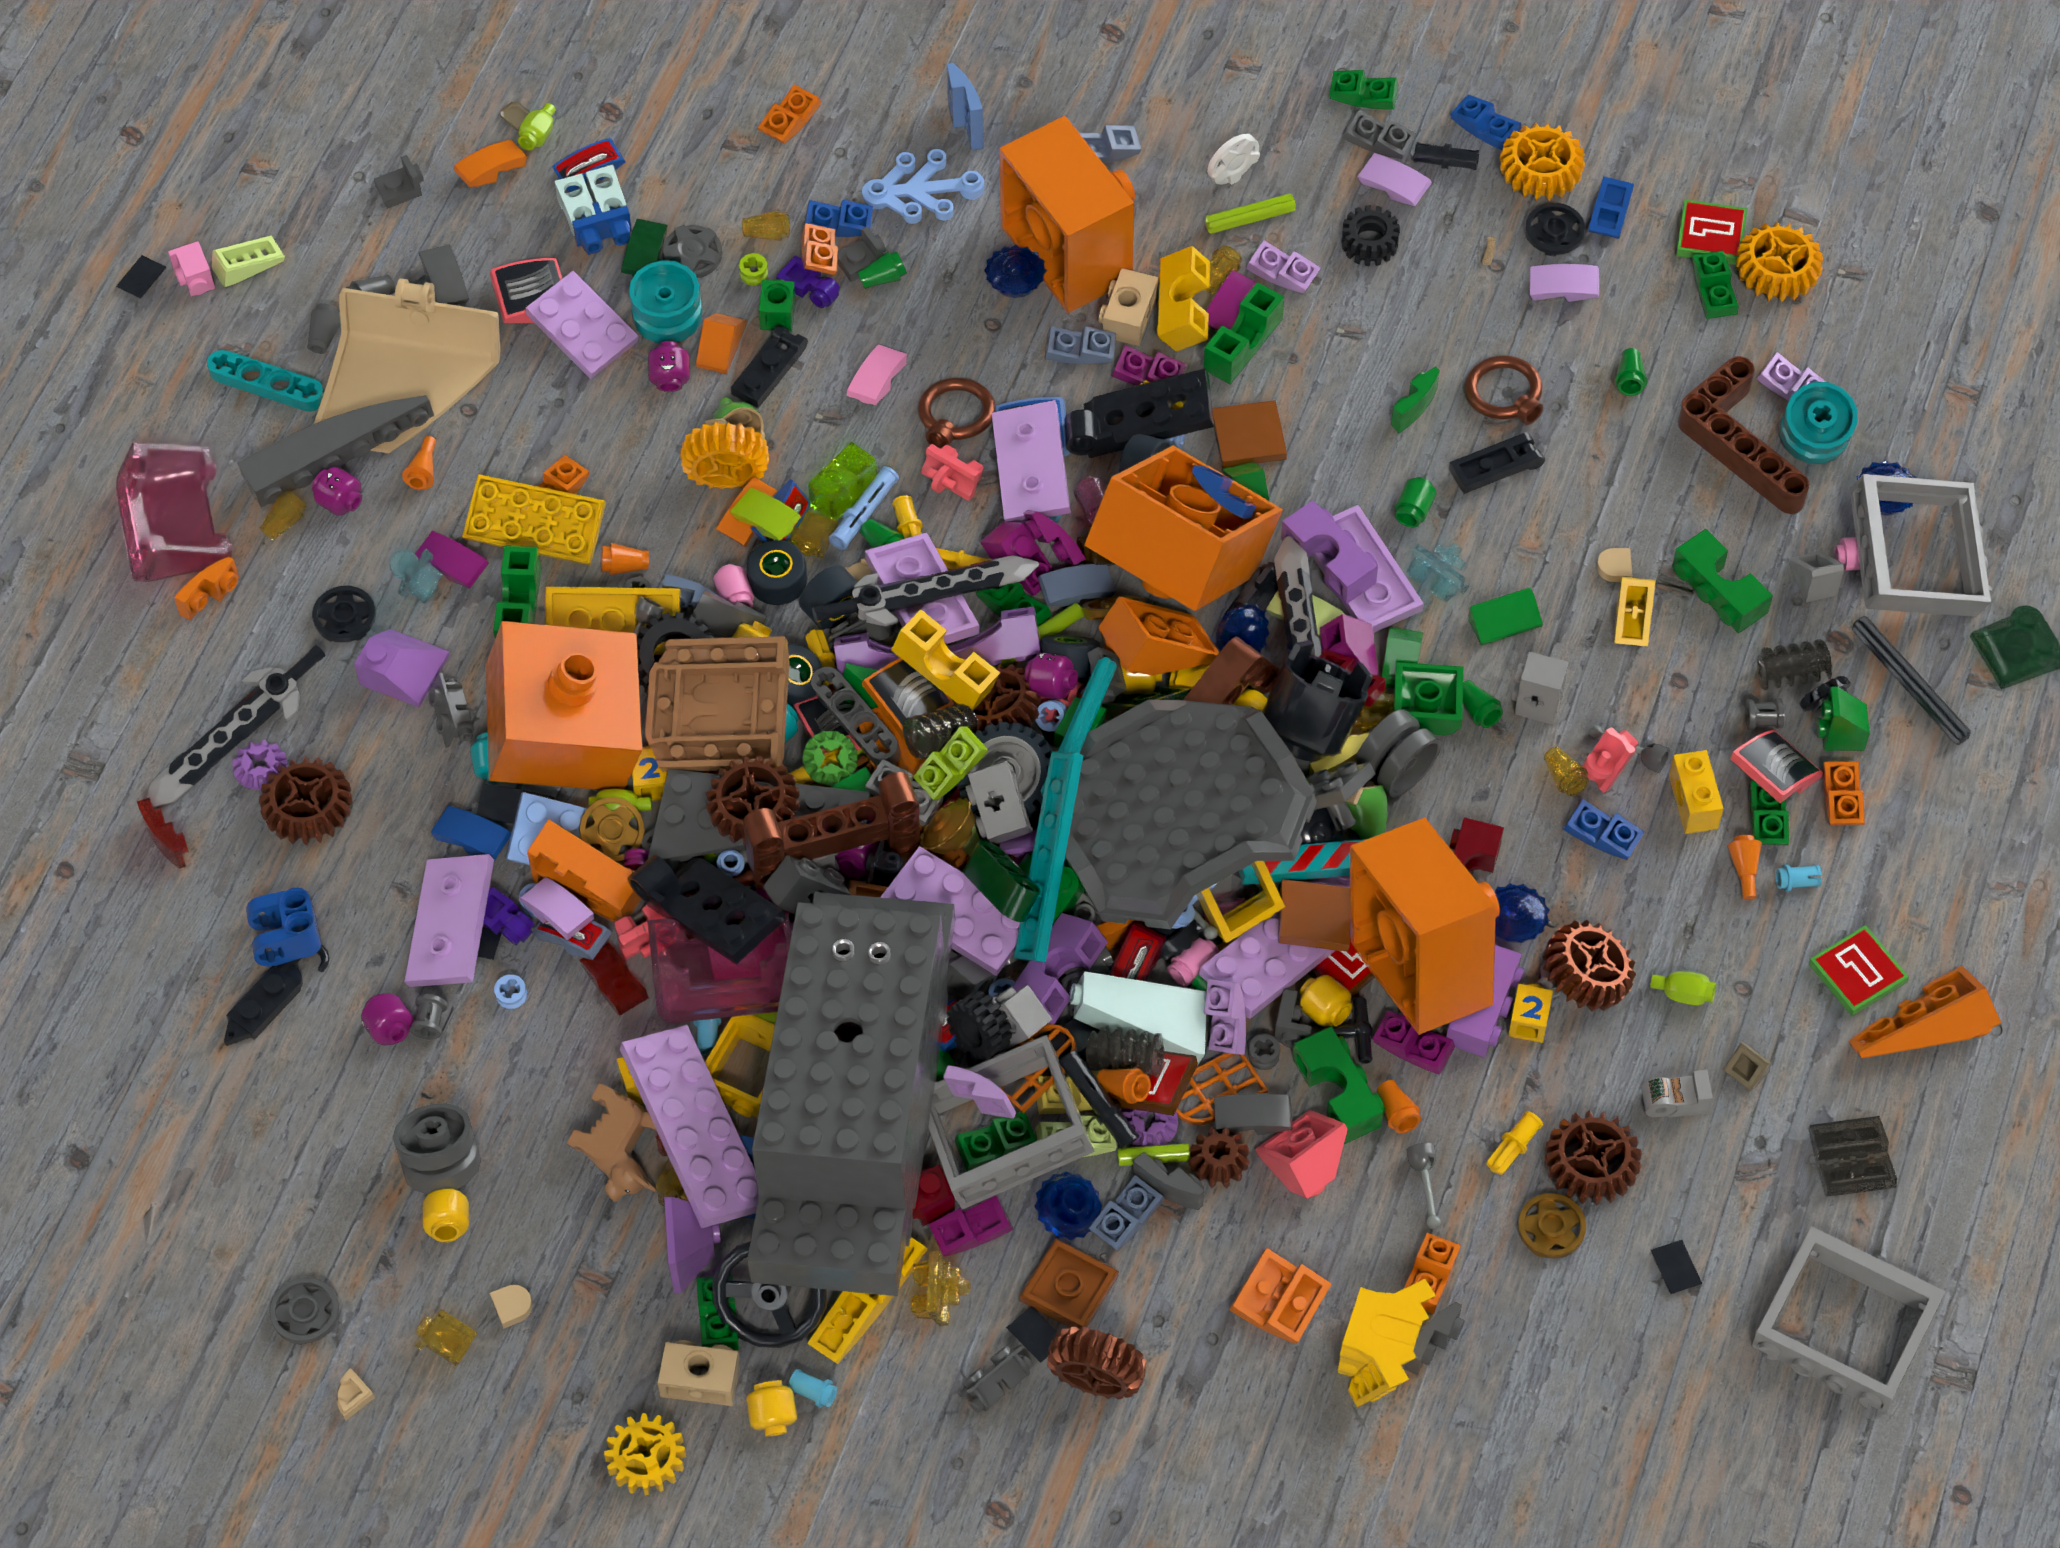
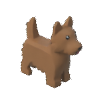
M599 1083L591 1099L598 1103L601 1102L600 1105L606 1107L607 1113H602V1120L596 1119V1126H591V1133L574 1129L566 1144L584 1153L601 1172L606 1174L608 1182L605 1185V1191L613 1202L619 1201L626 1194H637L643 1188L656 1192V1187L647 1178L641 1166L631 1157V1152L643 1130L650 1128L657 1131L648 1111L635 1100L625 1097L620 1092Z

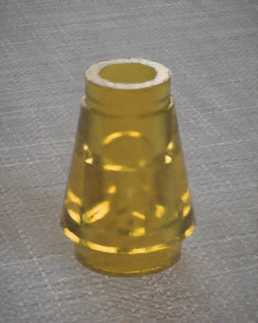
M777 209L749 218H743L744 237L782 241V238L790 236L789 215L787 212H780Z
M1222 245L1219 249L1214 250L1210 259V285L1205 291L1215 294L1232 270L1236 272L1240 270L1242 257L1233 248Z
M286 491L283 495H278L259 528L267 537L276 540L278 536L304 517L303 512L307 506L296 495Z
M1553 747L1545 753L1544 760L1560 792L1566 793L1568 796H1575L1588 786L1587 770L1560 747Z

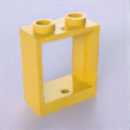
M1256 861L1251 864L1264 891L1223 916L1209 888L1196 894L1210 925L1216 927L1218 935L1225 943L1240 937L1247 930L1263 920L1271 918L1276 912L1285 907L1264 861Z
M736 1008L706 1059L705 1064L723 1102L732 1106L738 1114L744 1117H751L752 1115L758 1118L763 1089L758 1098L716 1079L740 1039L770 1051L775 1024Z

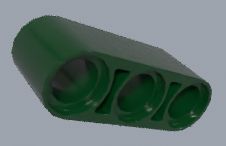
M978 841L963 869L964 875L1000 913L1017 922H1024L1041 892L1040 888L1001 848L987 841Z

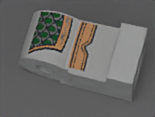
M1707 1069L1693 1071L1692 1076L1650 1079L1641 1086L1645 1112L1649 1117H1679L1709 1114L1713 1096Z

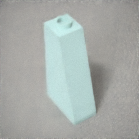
M1084 971L1077 984H1072L1069 1002L1074 1005V1019L1141 1048L1194 1055L1197 1058L1198 1064L1205 1055L1206 1014H1204L1206 991Z

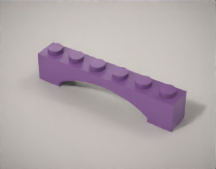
M1035 607L1001 611V619L992 627L973 638L947 647L954 655L962 659H967L975 652L991 666L1002 663V659L1015 658L1016 661L1031 660L1035 658V654L1041 653ZM868 632L835 637L834 651L838 672L841 675L846 663L880 670L900 657L891 651L892 646L869 639Z

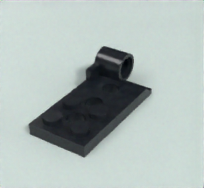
M1206 368L1095 396L1092 400L1083 404L1084 410L1072 411L1064 418L1067 450L1074 455H1088L1089 458L1124 450L1127 442L1136 434L1164 440L1214 427L1209 374ZM1185 401L1183 407L1176 410L1172 409L1175 403ZM1154 409L1150 416L1140 417L1144 411ZM1123 417L1119 424L1109 425L1113 419Z
M653 854L627 878L633 891L646 902L648 907L736 965L787 919L781 908L703 858L694 857L675 874L661 857ZM699 890L695 895L685 897L690 891ZM721 904L717 910H708L714 905ZM744 919L739 925L731 924L735 920Z

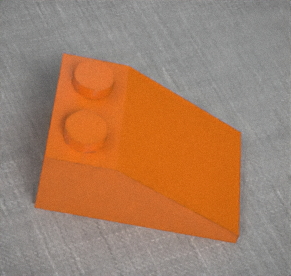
M1120 596L1098 627L1106 639L1107 646L1114 650L1120 659V665L1132 674L1139 672L1153 676L1211 664L1220 653L1194 615Z

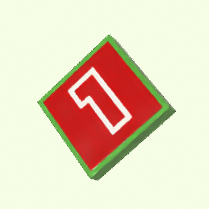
M1684 199L1676 256L1692 258L1696 254L1724 251L1728 264L1736 265L1737 257H1739L1737 256V250L1744 238L1748 208Z
M1866 925L1810 958L1809 966L1851 1016L1903 986L1909 979V976Z

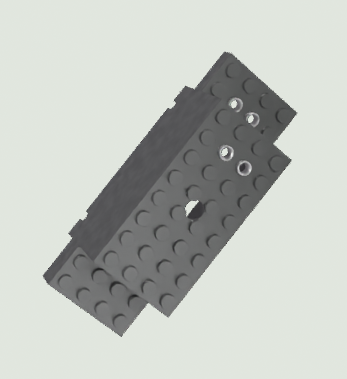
M814 892L812 904L798 902L752 1147L759 1199L747 1259L751 1283L898 1296L905 1246L909 1247L913 1209L916 1207L942 1043V1025L945 1024L948 1005L946 977L956 920L954 904ZM845 1022L857 1023L863 1029V1033L856 1036L851 1043L841 1042L834 1033L840 1024Z

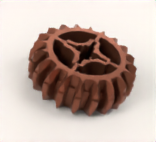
M999 664L996 670L1000 674L993 688L971 713L952 700L955 704L952 710L953 718L958 728L960 726L968 727L975 734L979 730L981 732L986 730V726L991 724L996 726L999 725V722H1007L1009 724L1014 722L1032 729V723L1036 722L1039 716L1037 708L1043 702L1041 700L1042 697L1036 692L1031 691L1029 683L1025 682L1024 667L1017 669L1011 664L1005 669Z
M759 754L754 762H750L749 758L745 755L742 760L743 763L740 765L731 760V769L729 771L720 768L718 773L721 779H711L712 790L707 791L706 794L709 801L706 809L708 814L711 815L710 821L712 825L718 827L721 836L729 835L730 841L734 844L742 838V842L745 845L744 820L732 816V814H736L737 817L746 816L754 810L769 808L773 810L778 823L796 818L794 812L799 811L800 808L799 801L797 800L800 792L798 787L795 786L794 776L788 774V770L783 764L777 767V763L772 757L764 764L763 757ZM756 782L769 783L774 787L771 788L770 785L761 786ZM752 792H754L755 795L754 810L751 806V800H753Z
M305 756L302 763L297 764L291 758L289 767L285 768L278 765V775L268 773L267 779L269 783L262 784L261 791L263 795L259 796L260 812L268 829L271 832L276 831L277 837L280 840L288 836L289 842L294 845L301 838L307 846L311 838H316L321 843L322 835L324 834L334 837V827L344 828L345 822L343 818L350 817V806L353 803L352 794L350 793L351 786L345 779L341 769L336 770L332 762L324 765L323 760L318 757L313 763H310L309 758ZM291 791V794L284 799L285 803L281 805L283 798ZM332 796L328 805L321 811V807L328 802L327 798Z
M1574 920L1572 923L1560 927L1548 940L1542 956L1545 960L1543 970L1550 973L1547 981L1557 985L1556 992H1563L1567 996L1566 1002L1572 999L1576 1001L1578 1008L1587 1005L1591 1012L1598 1008L1605 1011L1607 1008L1619 1004L1633 986L1632 982L1636 976L1633 967L1636 962L1628 958L1631 950L1621 946L1623 939L1616 940L1612 936V930L1603 931L1600 923L1592 927L1588 920L1582 923Z
M1590 1109L1585 1113L1584 1119L1576 1112L1571 1116V1122L1563 1119L1559 1123V1129L1554 1128L1551 1131V1140L1546 1142L1545 1146L1547 1155H1545L1544 1164L1550 1167L1548 1169L1549 1179H1557L1556 1189L1559 1190L1567 1187L1566 1196L1571 1198L1575 1194L1580 1195L1581 1204L1587 1201V1197L1593 1198L1596 1206L1601 1203L1603 1196L1610 1203L1615 1200L1616 1194L1623 1197L1627 1193V1186L1632 1187L1635 1185L1636 1175L1640 1173L1642 1166L1639 1162L1642 1157V1151L1636 1148L1639 1141L1637 1136H1629L1631 1131L1629 1125L1619 1128L1620 1120L1618 1116L1610 1122L1606 1120L1604 1111L1600 1113L1599 1118H1594ZM1577 1140L1579 1143L1578 1151L1573 1152V1156L1566 1158L1565 1149ZM1620 1157L1621 1167L1609 1175L1607 1172L1608 1165L1613 1163V1159Z
M1073 1326L1069 1329H1061L1059 1333H1056L1048 1350L1047 1366L1051 1369L1053 1375L1058 1376L1061 1382L1070 1384L1071 1388H1078L1083 1393L1088 1392L1095 1397L1099 1395L1107 1399L1114 1397L1119 1400L1124 1397H1132L1133 1394L1138 1393L1139 1387L1142 1386L1145 1378L1147 1361L1144 1359L1143 1354L1135 1349L1136 1347L1133 1344L1124 1342L1123 1338L1114 1337L1111 1333L1107 1334L1099 1329L1091 1330L1086 1326L1080 1329Z

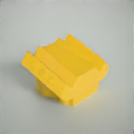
M1426 1278L1396 1293L1375 1292L1360 1287L1342 1342L1338 1373L1352 1377L1348 1392L1357 1407L1370 1401L1374 1402L1381 1399V1397L1396 1390L1397 1386L1409 1380L1402 1366L1417 1358L1413 1352L1423 1321L1429 1318L1422 1304L1436 1296Z

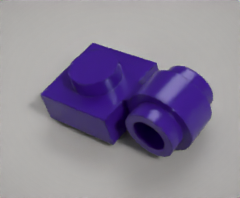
M796 255L776 276V279L793 281L795 284V294L802 298L811 291L810 300L819 308L829 307L839 296L840 287L834 279L830 277L821 279V272L804 269L802 259Z
M494 887L489 889L483 921L485 927L496 935L505 927L501 931L502 935L517 946L520 941L524 943L533 933L531 929L535 924L521 911L517 913L519 908L512 900Z

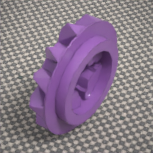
M265 739L261 743L255 744L250 741L247 747L238 749L236 758L232 760L233 773L236 780L242 786L253 790H261L262 784L269 783L267 779L268 773L278 775V765L287 768L285 752L279 748L277 743L270 744ZM265 758L264 760L268 768L257 766L254 769L251 759L261 761Z
M1126 1108L1122 1114L1140 1136L1132 1144L1138 1147L1166 1145L1177 1132V1112H1175L1174 1116L1154 1113L1155 1121L1159 1123H1152L1148 1132H1145L1144 1120L1140 1118H1147L1151 1112Z

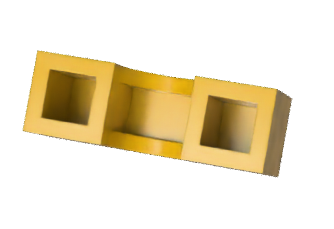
M1190 246L1160 258L1157 334L1160 340L1165 342L1175 352L1208 340L1209 313L1192 298L1198 292L1209 288L1210 261L1197 249Z
M920 609L900 630L891 651L971 713L990 693L1000 672L975 652L967 659L954 655L944 641L947 630Z

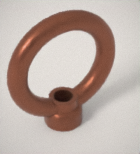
M1508 355L1487 358L1475 365L1466 378L1465 395L1469 404L1486 417L1500 420L1518 417L1525 425H1529L1535 422L1543 412V405L1539 402L1543 390L1541 377L1533 365L1521 358ZM1500 368L1519 371L1529 381L1528 395H1521L1512 406L1499 407L1491 405L1484 401L1478 393V382L1486 373Z
M948 378L931 385L922 394L918 404V414L922 424L928 430L926 439L929 444L942 448L945 445L950 446L953 440L972 438L985 431L992 423V413L996 412V405L992 394L982 384L966 378ZM965 391L975 395L981 401L983 412L974 423L963 427H954L948 420L940 419L937 421L931 413V405L943 393Z

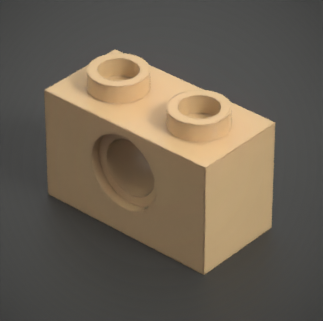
M1121 268L1118 279H1112L1108 291L1109 303L1108 305L1103 304L1100 310L1099 323L1103 324V330L1116 333L1115 340L1140 346L1158 297V277Z
M679 1340L676 1343L665 1342L658 1379L660 1397L733 1406L740 1371L738 1351H733L732 1348L724 1345H714L712 1348L701 1347L686 1340ZM699 1366L709 1369L703 1375L691 1373L694 1368Z

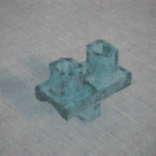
M1454 543L1446 549L1441 544L1437 545L1434 552L1441 559L1420 544H1417L1412 550L1415 558L1407 570L1408 575L1421 585L1432 572L1440 577L1431 588V591L1446 603L1457 591L1464 594L1469 588V585L1465 583L1466 578L1452 568L1454 566L1461 571L1466 565V562L1459 558L1462 551L1460 546Z
M427 549L422 552L420 561H418L417 556L413 552L399 550L392 555L389 564L393 575L402 579L398 594L406 599L412 593L424 604L438 590V585L436 584L442 577V574L431 565L434 555Z

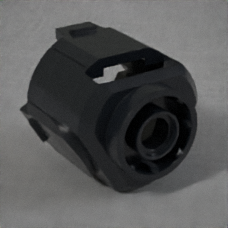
M1310 640L1295 643L1274 682L1262 713L1293 757L1304 761H1318L1322 756H1330L1342 751L1368 698L1367 690L1373 676L1363 663L1357 662L1350 673L1331 661L1310 655L1314 643Z

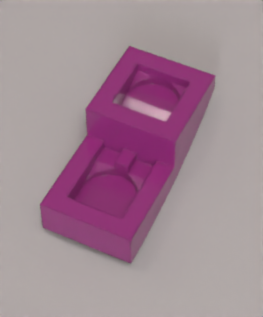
M996 1195L965 1212L959 1208L929 1224L944 1257L972 1249L1014 1230L1001 1200Z

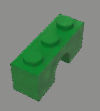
M1257 282L1240 303L1239 314L1233 327L1228 329L1221 326L1205 346L1204 368H1206L1207 372L1231 385L1283 320L1284 296Z
M1704 529L1676 548L1672 567L1676 575L1681 580L1687 581L1696 590L1698 597L1704 603H1708L1718 613L1722 622L1731 626L1739 634L1769 613L1773 595L1751 573L1736 581L1722 578L1718 572L1724 569L1728 550L1707 529Z
M504 546L501 568L502 602H497L493 627L494 638L497 636L502 621L535 624L542 570L538 547Z
M1331 1026L1294 1043L1293 1061L1309 1088L1321 1082H1333L1342 1088L1343 1093L1328 1101L1327 1117L1345 1123L1348 1129L1344 1142L1345 1145L1381 1128L1385 1107L1380 1096L1377 1093L1372 1094L1367 1086V1076L1361 1065H1355L1350 1058V1048L1343 1036L1338 1037Z

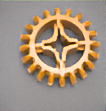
M1535 122L1531 129L1523 125L1520 132L1513 131L1510 138L1506 139L1503 144V150L1500 153L1501 174L1505 175V183L1512 184L1513 192L1522 190L1524 198L1529 194L1534 195L1536 201L1541 196H1546L1550 201L1553 194L1562 198L1565 191L1572 192L1575 184H1579L1582 172H1584L1585 153L1584 149L1580 148L1579 139H1572L1571 131L1563 133L1561 125L1555 129L1550 128L1548 122L1544 127H1539ZM1520 157L1525 160V166L1519 160ZM1561 159L1565 162V166L1560 163Z
M1776 221L1773 227H1770L1764 222L1761 229L1753 227L1750 235H1745L1737 250V256L1739 257L1736 260V270L1739 271V280L1746 281V290L1755 288L1756 297L1762 293L1766 294L1768 301L1773 296L1779 297L1781 302L1786 299V296H1789L1794 301L1799 294L1806 296L1809 289L1814 288L1823 269V253L1820 252L1819 243L1813 242L1812 234L1803 235L1802 227L1797 230L1792 229L1791 223L1786 227H1782ZM1765 251L1761 257L1756 258L1758 254ZM1803 265V267L1800 270L1794 272V270H1796L1798 266Z
M715 421L714 425L703 424L701 429L694 428L691 434L685 435V441L682 442V448L680 449V459L683 472L687 474L688 479L695 480L696 485L706 484L709 489L713 487L733 489L739 486L744 488L753 477L757 479L764 477L767 464H769L767 440L762 438V433L754 432L753 427L744 428L742 423L732 425L729 421L726 424H719Z

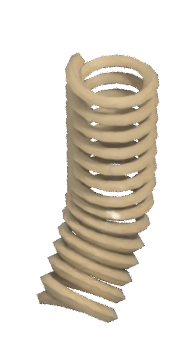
M1495 236L1487 238L1488 244L1482 259V263H1486L1484 265H1490L1496 249V241H1493L1496 240L1494 239L1496 238Z

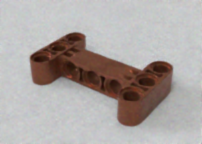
M896 772L885 776L879 782V796L778 823L773 810L761 808L747 814L743 821L746 857L757 888L765 890L764 884L787 855L800 860L802 858L813 860L887 840L891 852L900 854L911 851L920 842L919 804L910 778L905 772ZM863 820L872 821L869 824L860 823ZM830 829L838 830L836 833H828L826 831ZM796 838L805 839V840L802 841V842H794V841H792V840H794V839H796Z

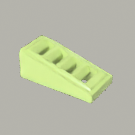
M267 236L213 250L212 269L223 287H227L283 262L285 256L273 237ZM265 249L268 255L264 256L261 251Z

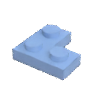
M525 792L521 793L505 860L530 866L527 851L548 819L580 839V820L587 808Z

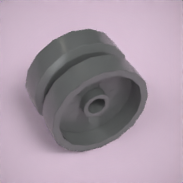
M1402 709L1391 713L1371 731L1362 743L1355 759L1356 765L1370 762L1375 772L1372 778L1378 777V785H1383L1385 792L1390 797L1396 798L1413 788L1426 775L1437 759L1442 746L1441 740L1428 729L1422 728L1419 730L1418 720Z
M447 1103L429 1104L405 1115L396 1125L393 1134L394 1144L406 1183L415 1191L429 1194L443 1188L456 1190L471 1181L479 1171L481 1157L469 1116L464 1110Z

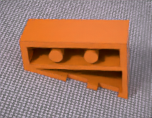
M549 819L527 851L534 883H539L547 877L569 891L593 913L614 923L625 916H631L641 901V898L633 891L627 880L634 870L620 865Z

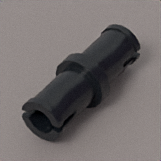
M1417 142L1414 163L1441 165L1442 169H1449V166L1477 170L1479 150L1453 148L1452 144L1447 143L1444 146Z

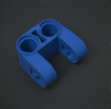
M297 887L252 899L247 904L246 913L248 924L251 928L258 931H266L283 926V928L264 932L254 938L252 942L255 961L259 965L270 967L310 957L321 948L317 918L310 896L305 889Z

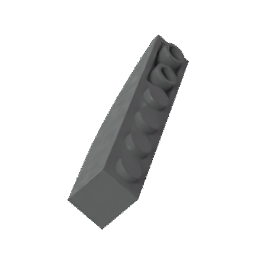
M426 395L392 400L355 409L294 432L237 464L243 479L262 508L267 504H274L280 501L284 495L297 488L307 487L320 471L328 470L332 467L340 468L344 463L356 457L365 456L376 446L395 440L406 430L423 425L429 418L434 416V413Z

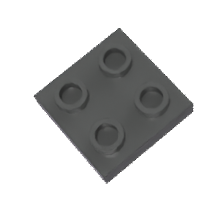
M1349 762L1340 766L1334 772L1328 773L1327 769H1324L1308 777V784L1317 800L1314 810L1326 807L1336 831L1348 829L1356 823L1346 801L1375 775L1371 763L1367 762L1356 765L1355 762Z

